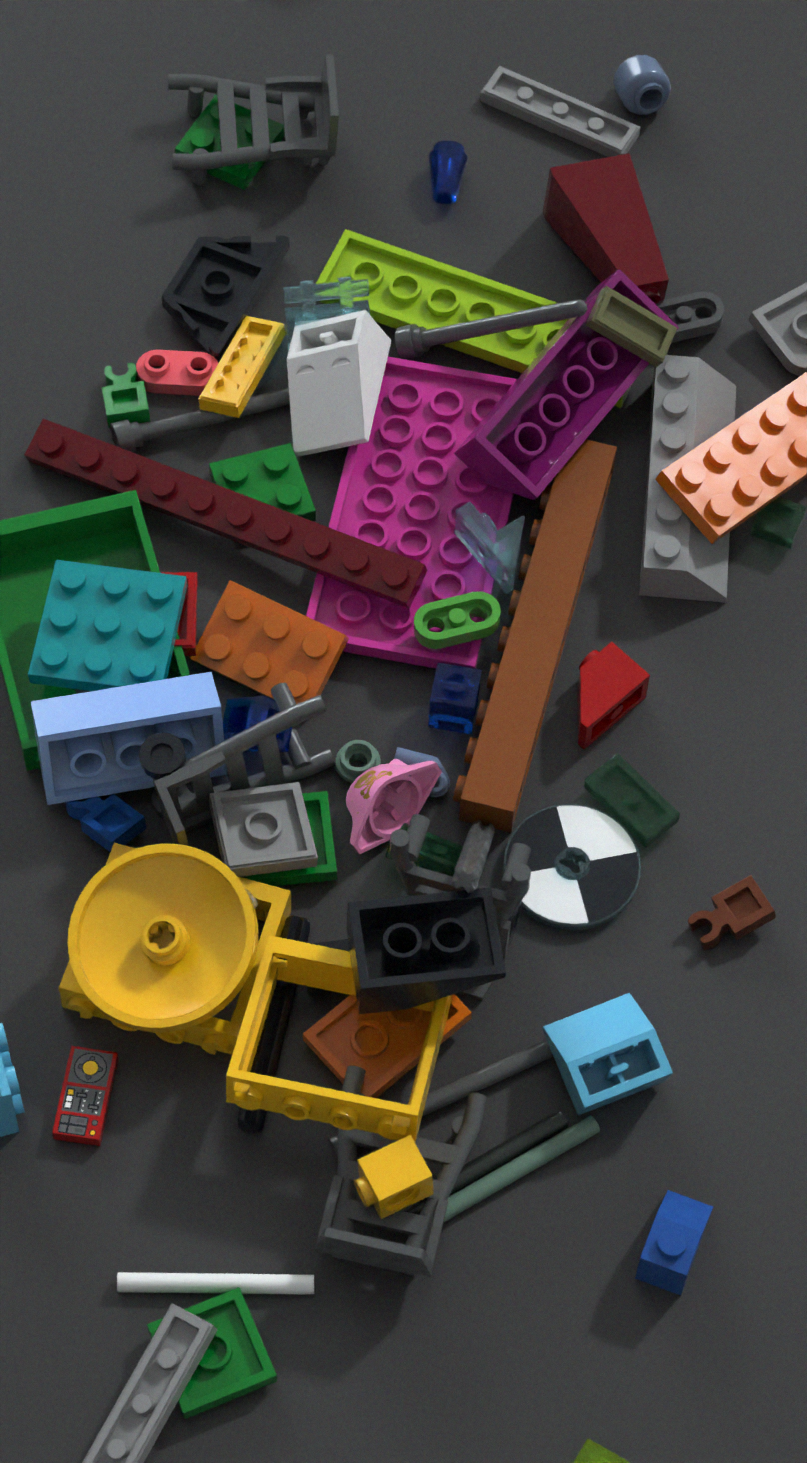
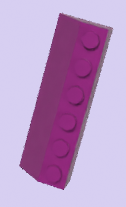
M620 269L615 271L592 291L584 301L587 305L586 313L582 316L568 319L454 452L484 483L535 500L649 364L647 361L586 326V322L601 289L608 286L677 327V329L679 328Z

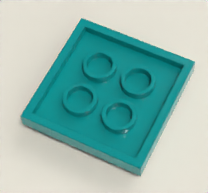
M56 560L29 667L28 677L30 683L97 691L167 679L188 586L186 576Z

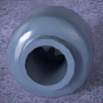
M636 55L628 58L618 67L614 75L613 84L615 92L623 105L634 114L648 115L661 108L670 96L671 85L669 78L661 65L653 57Z

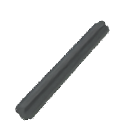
M478 819L471 824L451 880L455 889L464 887L467 893L476 890L495 833L492 823L483 825L481 820Z

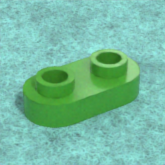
M477 591L427 603L421 606L414 616V636L420 644L431 649H441L488 637L498 629L500 624L501 608L499 602L492 595ZM473 617H481L484 621L474 622L471 619ZM432 627H438L443 631L432 632L429 631V629Z

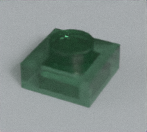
M778 497L758 511L750 535L791 549L804 520L807 506Z

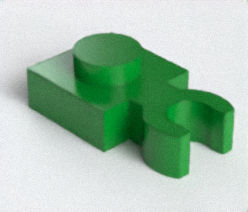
M132 362L127 363L128 372L121 376L114 375L111 366H106L104 369L106 386L102 387L108 428H110V423L126 419L130 423L136 421L137 423L150 422L144 381L138 382L136 367Z

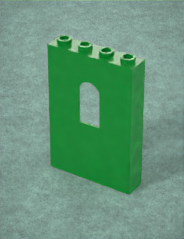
M136 490L0 520V670L26 771L33 769L41 770L31 701L76 694L75 689L30 683L28 677L55 561L63 560L160 573ZM174 646V656L171 658L167 679L190 675L182 646Z

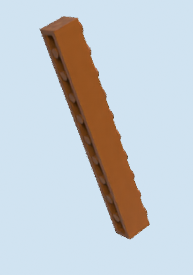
M585 440L557 473L553 485H547L542 492L539 509L545 510L542 520L535 519L533 522L529 544L535 545L532 556L527 554L523 556L518 578L524 581L522 591L514 590L512 593L508 615L514 616L511 627L503 626L498 642L497 651L503 653L500 664L492 662L486 688L492 689L490 700L482 699L479 705L475 725L481 726L478 738L470 737L464 763L470 764L467 776L459 775L454 791L453 801L460 803V821L473 823L475 820L480 819L483 825L492 823L495 829L512 833L614 472L616 446Z

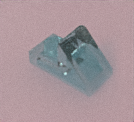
M468 502L456 509L454 534L507 594L514 589L525 517L521 516L497 531L489 515L480 513L471 502Z

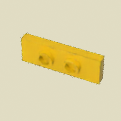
M245 316L198 398L200 410L237 418L240 417L286 335L284 323Z

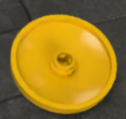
M154 844L136 848L113 859L87 883L74 906L70 918L67 941L68 954L79 986L92 1003L105 1015L122 1025L140 1031L172 1032L193 1027L210 1019L223 1010L236 997L253 968L257 954L259 932L256 912L251 898L241 881L227 865L211 854L194 847L180 844Z

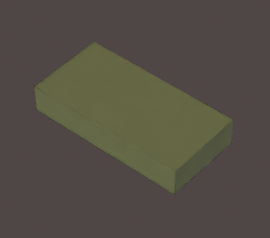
M608 286L600 290L586 322V326L655 367L663 363L677 330V327Z

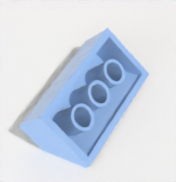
M212 672L31 701L35 737L47 805L154 787L153 779L144 772L139 759L140 746L153 734L169 733L178 737L184 745L186 761L224 741L221 704ZM225 764L210 772V777L227 775Z

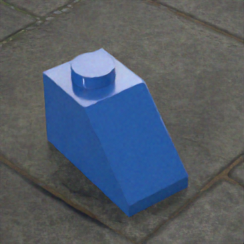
M667 1190L640 1256L635 1279L681 1296L713 1206Z

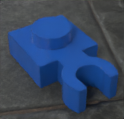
M112 794L104 801L100 797H93L81 802L76 800L65 802L67 813L72 818L80 820L82 832L109 852H111L114 843L126 845L146 829L145 817L115 794Z

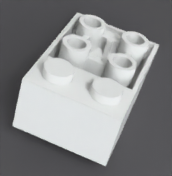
M366 310L306 323L294 328L287 356L293 450L297 457L367 443L369 441L391 339Z

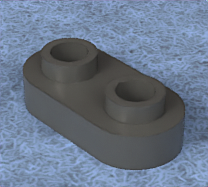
M700 291L665 299L656 304L679 327L671 343L714 333L723 323L724 303L717 295L711 292ZM699 316H703V317H706V318H705V319H699L698 317H699Z

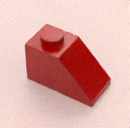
M612 641L601 651L593 650L579 666L580 674L577 689L578 745L583 750L644 700L647 695L650 674Z

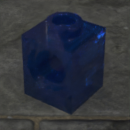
M437 663L429 704L428 727L472 735L480 697L482 670Z

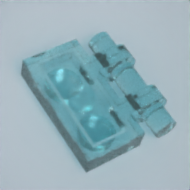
M349 276L339 277L337 282L314 284L313 280L300 281V286L284 287L285 304L301 303L299 307L285 308L288 350L295 326L366 310L370 314L368 300L353 301V297L369 296L368 279L351 281ZM339 299V303L315 305V301Z

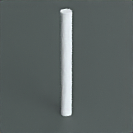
M118 1272L117 1292L226 1293L240 1287L242 1294L314 1295V1275Z

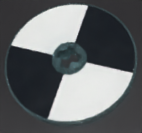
M560 804L541 809L522 821L514 830L507 843L503 864L504 871L513 844L521 843L531 848L527 866L531 870L529 891L522 899L521 909L535 920L548 926L565 930H583L603 925L622 913L630 904L637 891L641 875V859L633 837L618 820L594 807L580 804ZM573 860L576 866H580L579 872L571 873L570 868L565 867V861Z

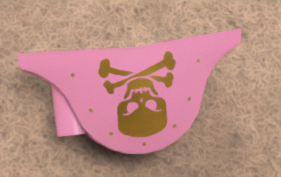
M393 759L389 764H381L366 770L355 779L347 792L346 806L352 816L353 823L350 844L359 855L390 840L391 834L395 830H405L409 826L412 816L419 814L442 773L436 762L426 761L407 765L399 759Z

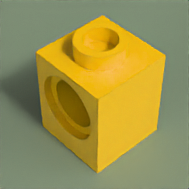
M411 1135L357 1160L359 1178L354 1180L355 1188L364 1206L374 1205L380 1219L434 1194L433 1175Z

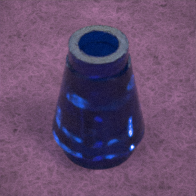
M450 140L439 141L434 144L433 150L428 155L433 200L439 204H453L457 200V194L468 163V156L462 144Z

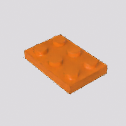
M230 580L196 646V656H191L190 659L274 700L271 694L272 687L279 683H287L296 704L322 694L349 638L339 631Z
M455 994L452 995L441 1044L472 1019V1012ZM349 995L302 1034L303 1041L342 1083L344 1082L348 1066L363 1068L366 1073L361 1094L377 1098L419 1063L432 1012L409 1008L359 1015L356 996Z

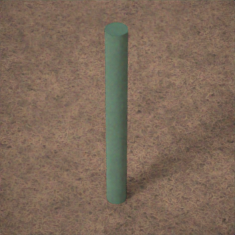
M591 1115L450 1196L444 1222L599 1133L600 1127L595 1118Z

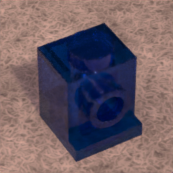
M266 696L227 699L223 717L224 741L279 713L280 711L275 700ZM293 727L276 735L279 752H288ZM256 745V746H254V747H252V748H250V749H248V750H246V751H244V752H256V751H259V750H258V745Z

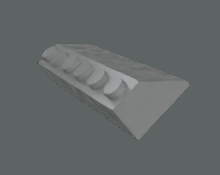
M666 355L663 363L654 368L639 595L726 603L730 532L711 544L655 480L663 469L735 421L736 385L699 357Z

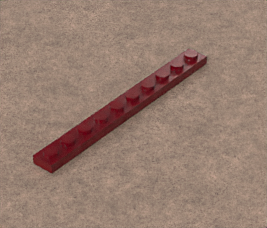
M44 418L24 454L31 463L114 495L136 490L140 505L408 609H410L428 571L426 565Z

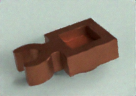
M750 875L711 897L715 910L712 912L707 910L695 912L688 918V924L692 931L701 926L712 928L710 933L700 938L703 949L709 950L720 943L725 932L730 930L737 941L775 919L776 914Z

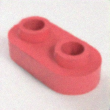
M151 350L144 353L137 361L138 382L144 381L145 391L150 393L200 396L219 362L214 356L205 352ZM194 368H199V369H204V370L196 371V370H194Z

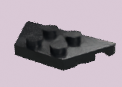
M234 236L230 239L198 237L163 293L162 307L205 353L211 354L220 362L245 316H249L290 248L289 238L286 236H276V242L251 243V236Z

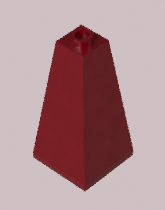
M630 153L551 167L543 206L545 220L601 283L620 269L655 304L663 301L669 278Z

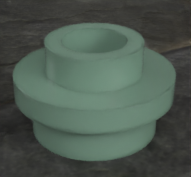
M352 740L346 743L336 756L338 774L350 783H353L366 770L381 765L380 755L376 748L364 740ZM354 761H362L366 765L354 767L350 764Z

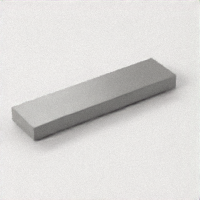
M502 66L497 68L481 91V102L607 157L628 154L640 134V126Z
M173 1303L171 1304L82 1463H144L218 1329L214 1325Z

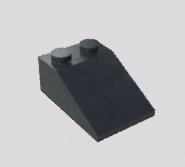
M491 887L479 888L471 893H467L466 890L348 902L346 932L359 1015L409 1009L505 978L506 976Z

